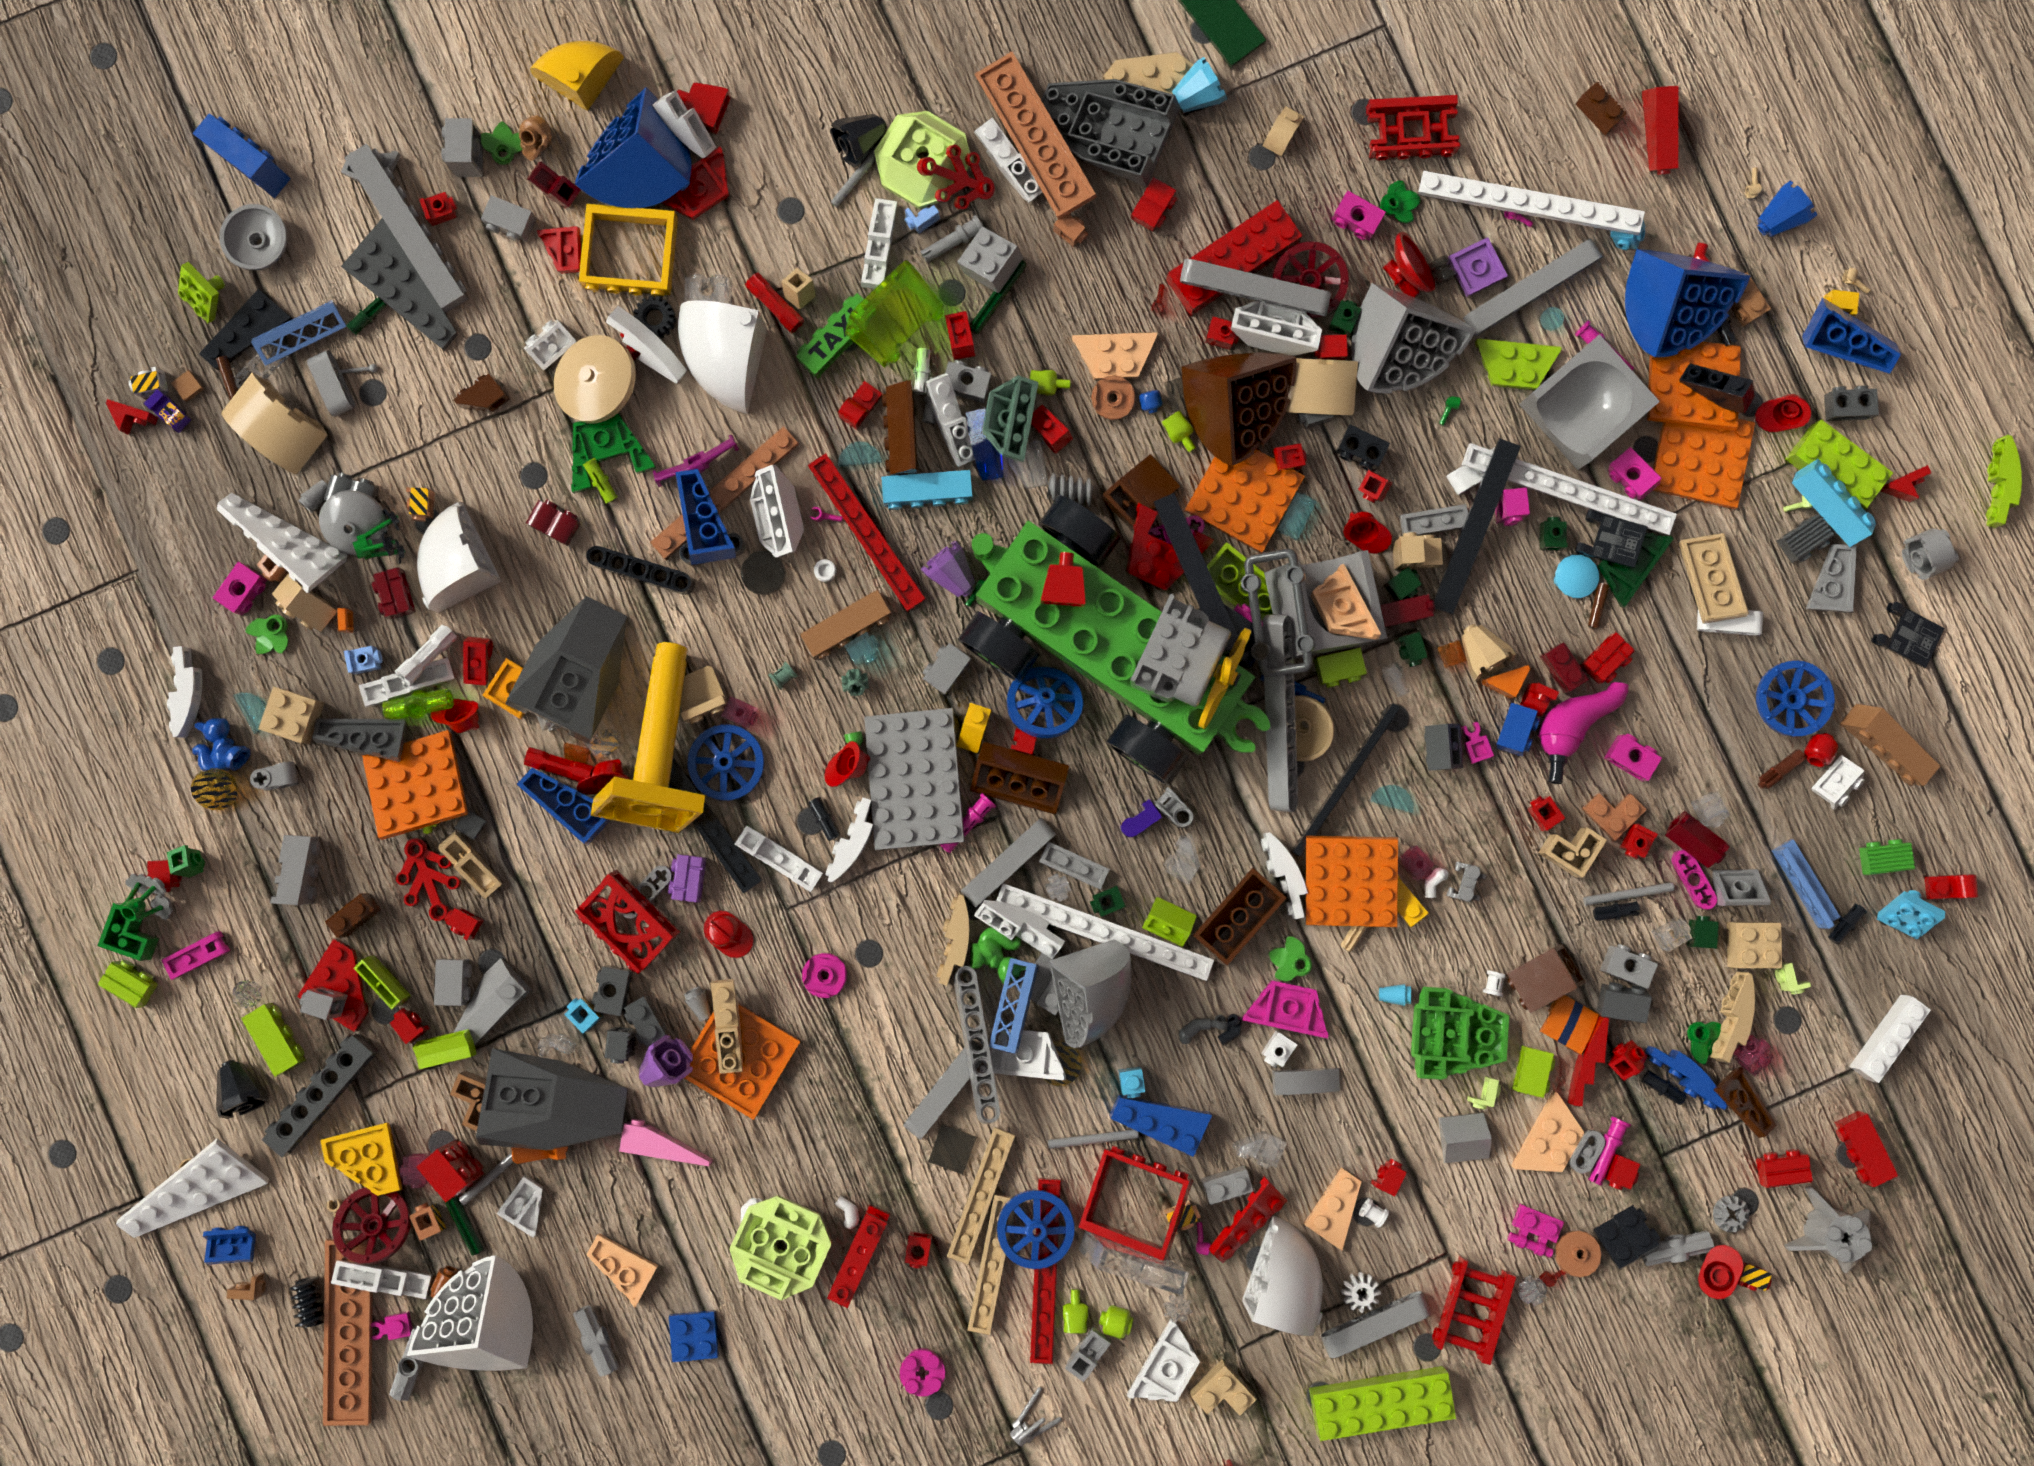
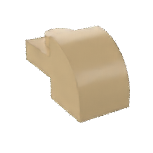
M1285 106L1267 135L1263 147L1282 157L1305 116Z

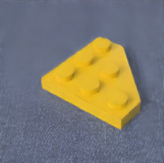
M390 1123L321 1140L324 1162L343 1172L345 1176L356 1183L365 1186L375 1195L380 1196L403 1190Z

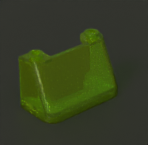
M905 260L855 307L848 318L845 334L880 365L886 368L890 363L894 364L900 358L902 345L927 321L932 322L934 320L937 322L943 316L944 305L914 265Z

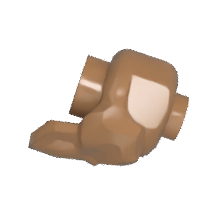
M538 115L528 117L519 126L520 146L523 150L522 154L527 160L533 161L539 157L542 151L551 145L552 141L549 124Z

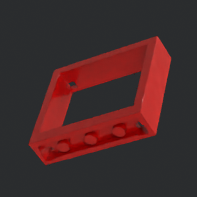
M1112 1146V1149H1104L1078 1228L1162 1261L1168 1259L1193 1179L1188 1178L1189 1174L1183 1171L1176 1170L1174 1173L1166 1170L1167 1166L1162 1163L1154 1162L1153 1165L1145 1162L1146 1158L1141 1155L1133 1154V1156L1124 1154L1125 1150ZM1113 1158L1183 1185L1163 1247L1093 1220Z

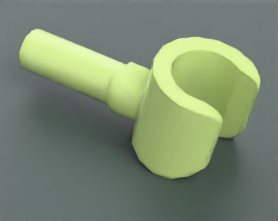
M1802 496L1801 503L1785 506L1783 511L1788 512L1798 508L1809 509L1812 505Z

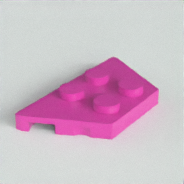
M1271 980L1242 1016L1243 1021L1328 1039V1032L1326 1031L1322 1009L1320 1008L1317 990Z

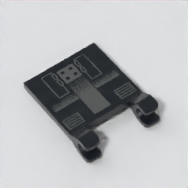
M1588 510L1585 520L1590 523L1600 524L1594 546L1579 542L1575 553L1634 569L1648 526L1604 515L1595 510Z
M1899 602L1889 603L1886 611L1900 616V619L1891 638L1884 634H1874L1871 642L1926 668L1945 628L1907 609Z

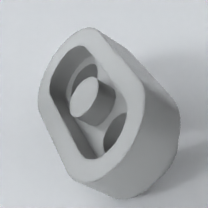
M1595 1130L1584 1132L1569 1160V1165L1574 1171L1583 1174L1593 1168L1605 1146V1139L1601 1133ZM1593 1137L1594 1143L1589 1145L1588 1140ZM1582 1157L1583 1163L1578 1165L1577 1159Z

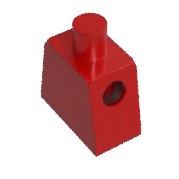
M696 82L692 84L689 93L678 89L677 93L687 110L694 108L706 130L717 135L731 99L729 90L724 87Z
M1060 552L1059 565H1049L1040 604L1085 607L1083 568L1073 566L1074 553Z

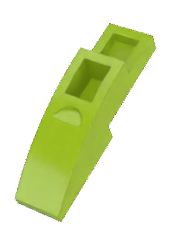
M2005 435L1994 442L1992 447L1993 458L1987 469L1989 474L1987 481L1996 483L1991 491V497H1993L1991 506L1986 513V518L1988 519L1986 526L1993 528L2005 525L2009 508L2018 506L2020 502L2022 486L2021 464L2016 444L2011 435Z

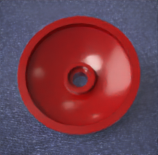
M1400 232L1396 236L1394 256L1397 263L1395 270L1400 278L1404 277L1410 285L1423 292L1430 293L1434 291V277L1424 255L1407 233Z

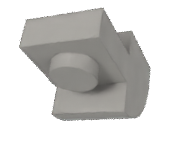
M1092 1327L1083 1341H1080L1072 1352L1065 1369L1084 1382L1097 1366L1098 1360L1110 1346L1112 1340Z

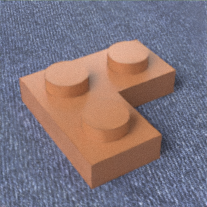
M1597 793L1582 808L1612 841H1616L1647 810L1632 794H1628L1614 808L1600 793Z

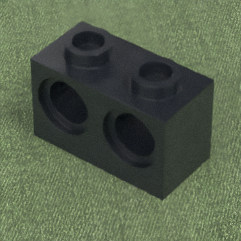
M1350 424L1335 453L1340 454L1339 457L1345 461L1359 463V467L1366 471H1376L1390 443ZM1348 440L1354 441L1357 449H1349L1346 442ZM1367 450L1375 451L1377 458L1370 459L1367 456Z

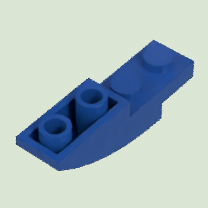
M1648 1045L1645 1054L1650 1057L1649 1061L1659 1067L1665 1065L1670 1068L1668 1072L1681 1079L1678 1084L1685 1088L1684 1093L1695 1099L1697 1096L1704 1099L1703 1104L1713 1110H1716L1717 1107L1723 1110L1726 1109L1727 1105L1724 1100L1713 1090L1716 1087L1715 1083L1699 1065L1680 1051L1672 1049L1670 1054L1667 1055L1659 1049Z

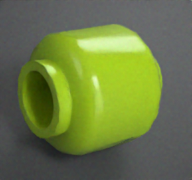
M1111 1305L1108 1307L1107 1312L1102 1311L1099 1324L1103 1325V1333L1105 1335L1123 1339L1126 1335H1130L1134 1317H1131L1128 1309Z

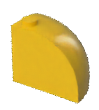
M573 41L561 44L547 51L532 65L530 72L533 77L588 111L624 57L620 51L602 43Z

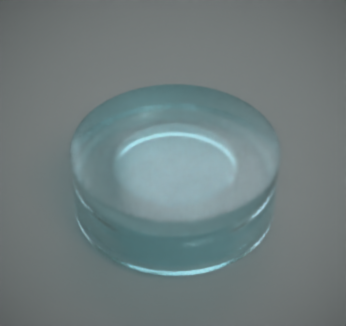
M1556 307L1547 308L1541 314V325L1550 331L1558 329L1564 322L1563 312Z

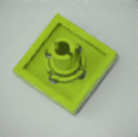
M189 262L182 264L178 287L180 298L187 302L194 309L195 313L207 323L214 321L219 297L218 290L225 288L223 279L216 275L206 280Z

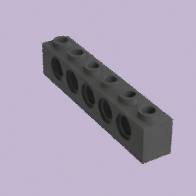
M361 1034L348 1035L340 1044L342 1048L337 1053H332L326 1059L325 1063L327 1065L322 1071L319 1069L310 1078L312 1082L307 1088L303 1087L295 1095L296 1101L292 1105H287L281 1111L280 1115L282 1117L266 1128V1135L262 1141L281 1158L292 1153L379 1052ZM347 1053L353 1057L351 1065L345 1060ZM332 1071H335L338 1075L336 1082L330 1077ZM317 1088L323 1092L322 1099L317 1098L315 1094ZM302 1105L308 1110L306 1117L301 1114L300 1109ZM287 1123H289L293 1128L291 1134H289L286 1131L285 1127Z

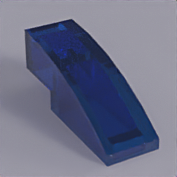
M986 408L966 412L970 442L982 481L1004 477L1002 455L982 433Z

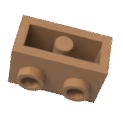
M1751 277L1739 302H1734L1731 307L1743 327L1771 309Z

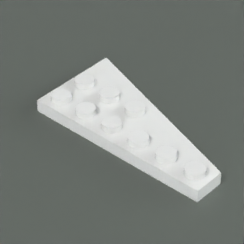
M230 493L218 502L217 510L233 525L242 528L244 535L248 539L252 538L256 541L257 547L278 567L285 568L292 580H298L303 585L302 589L306 593L314 589L347 560L346 553L339 551L337 548L233 493Z
M217 1138L117 1220L116 1225L135 1238L266 1185L269 1182V1178Z

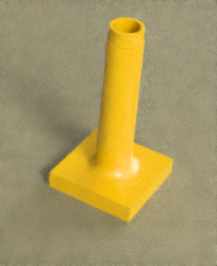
M671 642L657 644L653 658L633 780L614 777L593 798L590 816L679 833L703 813L705 795L669 788L687 664L686 647Z

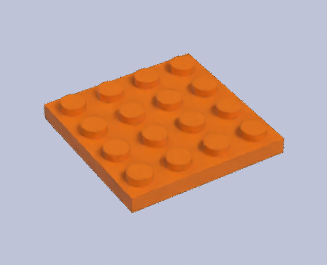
M1701 342L1691 349L1685 348L1679 351L1677 355L1668 357H1653L1650 355L1648 389L1660 402L1647 412V420L1735 431L1738 428L1739 412L1720 407L1688 386L1680 383L1679 379L1689 363L1740 377L1741 346H1725V344Z
M1738 419V428L1735 431L1663 422L1653 470L1661 477V482L1653 491L1726 508H1738L1755 422Z
M1257 449L1253 451L1254 454L1251 457L1233 466L1214 457L1184 511L1192 516L1202 518L1206 524L1262 553L1305 476L1293 469L1278 471L1276 460Z
M449 730L404 743L400 762L367 754L362 755L377 835L380 840L468 815L452 734Z
M1306 836V888L1308 892L1306 894V925L1397 927L1398 837Z
M738 1003L743 1071L720 1074L713 1011L690 1050L693 1054V1061L690 1062L692 1072L684 1077V1079L754 1120L801 1040Z

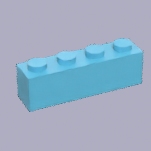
M1817 459L1796 472L1792 484L1849 547L1873 534L1876 522L1872 514L1866 512L1861 507L1859 500L1855 496L1850 495L1844 483L1832 475L1831 469L1826 464Z
M970 470L881 477L883 504L885 507L889 506L890 510L901 509L902 505H911V508L924 507V504L933 503V506H945L946 502H955L956 505L968 504V500H973Z

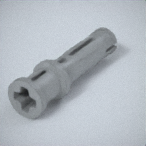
M974 215L973 219L962 226L960 224L956 226V231L926 249L921 250L920 252L923 258H925L926 263L928 264L962 242L967 244L969 239L976 236L982 224L978 217Z

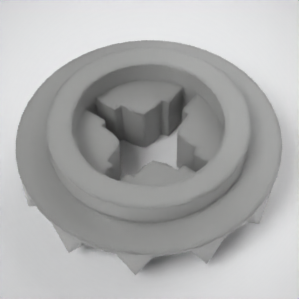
M1725 1196L1716 1202L1713 1209V1218L1717 1226L1722 1230L1736 1233L1741 1229H1745V1225L1750 1221L1749 1213L1751 1211L1748 1209L1746 1202L1739 1197ZM1727 1208L1733 1211L1737 1210L1735 1213L1737 1221L1727 1218L1730 1215Z

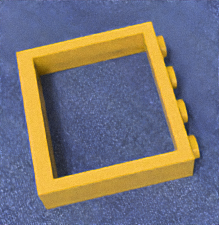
M586 204L579 283L582 287L593 292H598V289L607 290V292L613 294H620V291H626L636 296H641L642 293H650L654 297L671 295L678 217L675 211ZM594 220L665 225L666 236L661 282L589 276Z

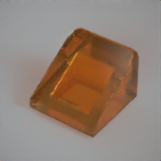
M1459 640L1438 647L1445 668L1466 662Z
M564 743L565 759L587 764L591 751L589 748Z

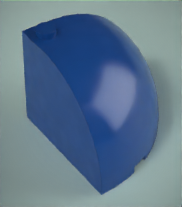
M647 87L626 105L627 109L621 118L616 116L589 151L587 155L589 160L586 166L582 165L578 172L575 185L598 201L622 208H644L667 200L679 190L684 191L690 184L692 165L688 147L678 139L661 119L653 107L658 98Z
M1637 249L1630 268L1625 291L1626 317L1634 339L1645 352L1653 357L1673 356L1685 348L1691 349L1713 334L1728 318L1727 312L1734 302H1739L1746 289L1750 275L1693 257Z

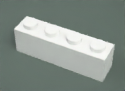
M1900 995L1849 1067L1866 1080L1879 1083L1931 1010L1913 996Z

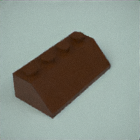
M911 380L887 386L886 394H882L883 407H887V415L883 416L884 429H888V437H884L885 451H889V459H885L886 473H890L891 476L918 474L914 391Z
M983 742L970 791L979 794L983 793L990 797L1056 815L1069 765Z
M1251 868L1193 936L1223 964L1228 965L1287 897L1254 868Z

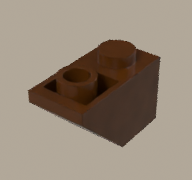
M487 374L478 377L475 380V384L470 388H464L458 392L457 397L453 400L464 409L494 412L510 400V398L495 378Z

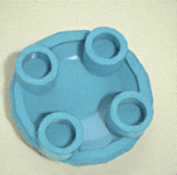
M1571 555L1564 558L1558 564L1554 583L1565 595L1581 599L1590 595L1596 589L1599 582V571L1596 564L1590 558L1583 555Z

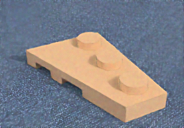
M1341 1167L1304 1222L1305 1226L1341 1251L1344 1247L1361 1181Z
M600 1233L597 1234L587 1253L590 1260L604 1275H607L616 1285L615 1287L620 1292H623L634 1307L639 1303L659 1266Z

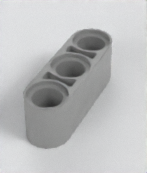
M326 350L307 359L309 369L329 413L333 417H337L355 408L354 400L333 354Z

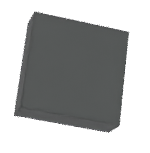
M467 809L468 815L462 816L455 828L471 839L476 840L487 820Z

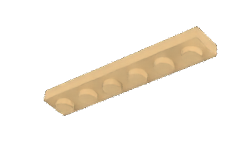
M997 1127L993 1128L947 1257L968 1265L1015 1134Z
M994 1194L967 1331L990 1335L1006 1256L997 1237V1222L1001 1210L1012 1198L1009 1196ZM1013 1210L1007 1219L1006 1225H1012ZM1005 1232V1233H1006V1239H1007V1242H1008V1241H1009L1010 1233Z

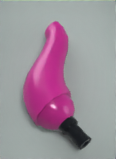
M1614 682L1605 691L1569 698L1555 705L1547 713L1541 723L1538 737L1541 740L1542 748L1549 755L1548 762L1551 763L1548 783L1563 784L1564 765L1567 764L1568 757L1577 751L1592 724L1624 704L1628 695V684Z

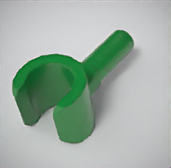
M1451 396L1446 400V408L1439 422L1440 425L1444 426L1451 408L1459 409L1460 397Z
M982 579L976 583L975 590L965 603L967 606L970 607L974 602L977 592L986 580Z

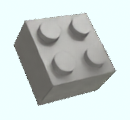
M445 118V126L442 127V137L445 140V148H442L441 151L442 160L456 177H483L482 131L472 118Z
M982 226L957 263L964 274L999 293L1023 259V256L1017 245Z

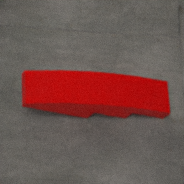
M1598 1016L1585 1049L1581 1055L1578 1054L1567 1102L1573 1106L1583 1107L1585 1084L1594 1085L1596 1062L1605 1063L1608 1017Z

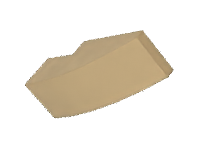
M457 830L439 844L438 849L484 899L502 885L496 874Z

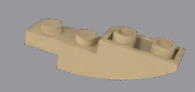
M959 894L958 898L953 897L950 906L953 914L951 919L946 918L942 930L946 932V938L953 940L952 944L947 943L944 955L947 956L945 965L940 964L936 977L940 978L939 983L946 986L948 985L954 965L964 966L969 945V914L965 897L962 894Z
M1736 972L1730 981V989L1722 1000L1720 1013L1727 1016V1018L1723 1021L1719 1037L1712 1046L1710 1058L1716 1061L1730 1063L1736 1046H1746L1755 1010L1753 976L1749 972Z
M734 979L711 981L720 1074L742 1072L741 1026Z

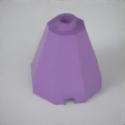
M957 541L951 543L953 548L946 546L926 563L929 567L923 566L921 571L955 596L959 597L962 595L966 597L974 590L972 586L975 584V580L962 547Z
M665 1035L648 1047L639 1068V1078L644 1085L658 1087L676 1084L692 1072L690 1062L693 1061V1054L681 1039L676 1038L672 1040L669 1039L671 1036Z

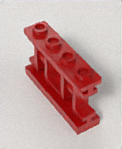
M1457 95L1369 99L1366 106L1368 123L1379 122L1380 139L1370 141L1369 158L1384 161L1390 157L1405 160L1411 156H1419L1423 159L1430 158L1433 155H1441L1442 157L1454 156L1460 149L1459 135L1448 136L1447 119L1455 118L1458 114L1456 109L1458 104ZM1441 112L1439 114L1440 123H1430L1429 113ZM1397 114L1396 125L1386 126L1385 115ZM1422 120L1423 137L1404 138L1403 121ZM1440 132L1441 143L1429 144L1431 141L1430 133ZM1397 134L1398 145L1386 146V135Z

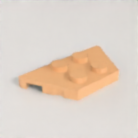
M1157 332L1072 335V341L1079 350L1081 358L1089 368V372L1094 380H1101L1106 376L1113 375L1125 379H1138L1157 338Z
M1341 564L1334 574L1329 575L1322 585H1319L1312 591L1310 597L1329 633L1377 640L1380 638L1381 633L1346 566Z
M1552 1091L1511 1167L1519 1170L1563 1172L1584 1131L1557 1092Z

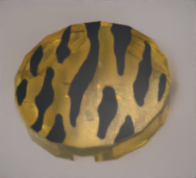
M218 768L200 771L194 777L190 788L196 802L204 808L211 810H223L230 807L236 801L239 793V787H237L235 778L227 771Z
M1053 1041L1066 1075V1080L1043 1079L1055 1086H1065L1079 1076L1082 1068L1081 1056L1076 1048L1068 1046L1065 1041Z

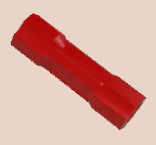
M759 272L753 274L745 283L746 288L779 319L780 323L791 334L803 325L804 319L782 299Z
M532 747L528 748L524 759V765L562 775L578 782L591 777L595 767L555 756Z

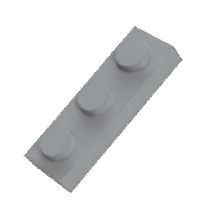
M1464 504L1400 515L1402 535L1403 533L1416 532L1418 536L1461 529L1468 516L1467 505Z
M1051 842L1047 843L1039 861L1100 890L1110 870Z

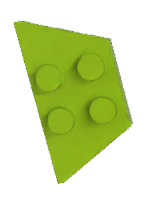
M1487 339L1475 340L1476 348L1478 347L1482 356L1483 366L1488 371L1491 386L1536 390L1561 351V347Z

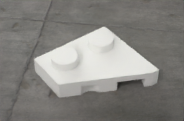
M524 1174L497 1212V1215L534 1238L537 1230L543 1186Z

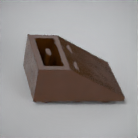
M1150 454L1113 484L1102 495V500L1132 531L1134 530V524H1136L1138 503L1155 510L1154 501L1174 493L1180 488V485Z

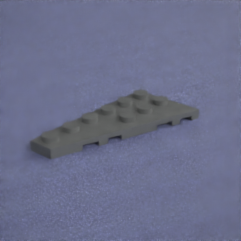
M382 218L341 267L445 351L458 333Z

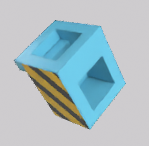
M576 997L567 1005L569 1010L564 1014L583 1034L588 1032L603 1017L600 1012L594 1011V1006L585 997L580 999ZM582 1009L587 1011L586 1017L581 1016L580 1012Z

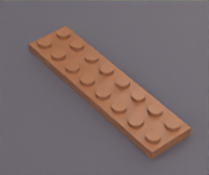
M1008 53L975 73L976 79L1058 220L1097 198L1096 193L1014 53Z
M369 1238L352 1251L365 1255ZM333 1239L325 1240L323 1426L369 1425L371 1423L372 1402L371 1323L373 1292L331 1284L336 1261H353L347 1259L339 1252ZM344 1239V1240H345V1242H346V1244H347V1243H349L350 1241H352L353 1239Z

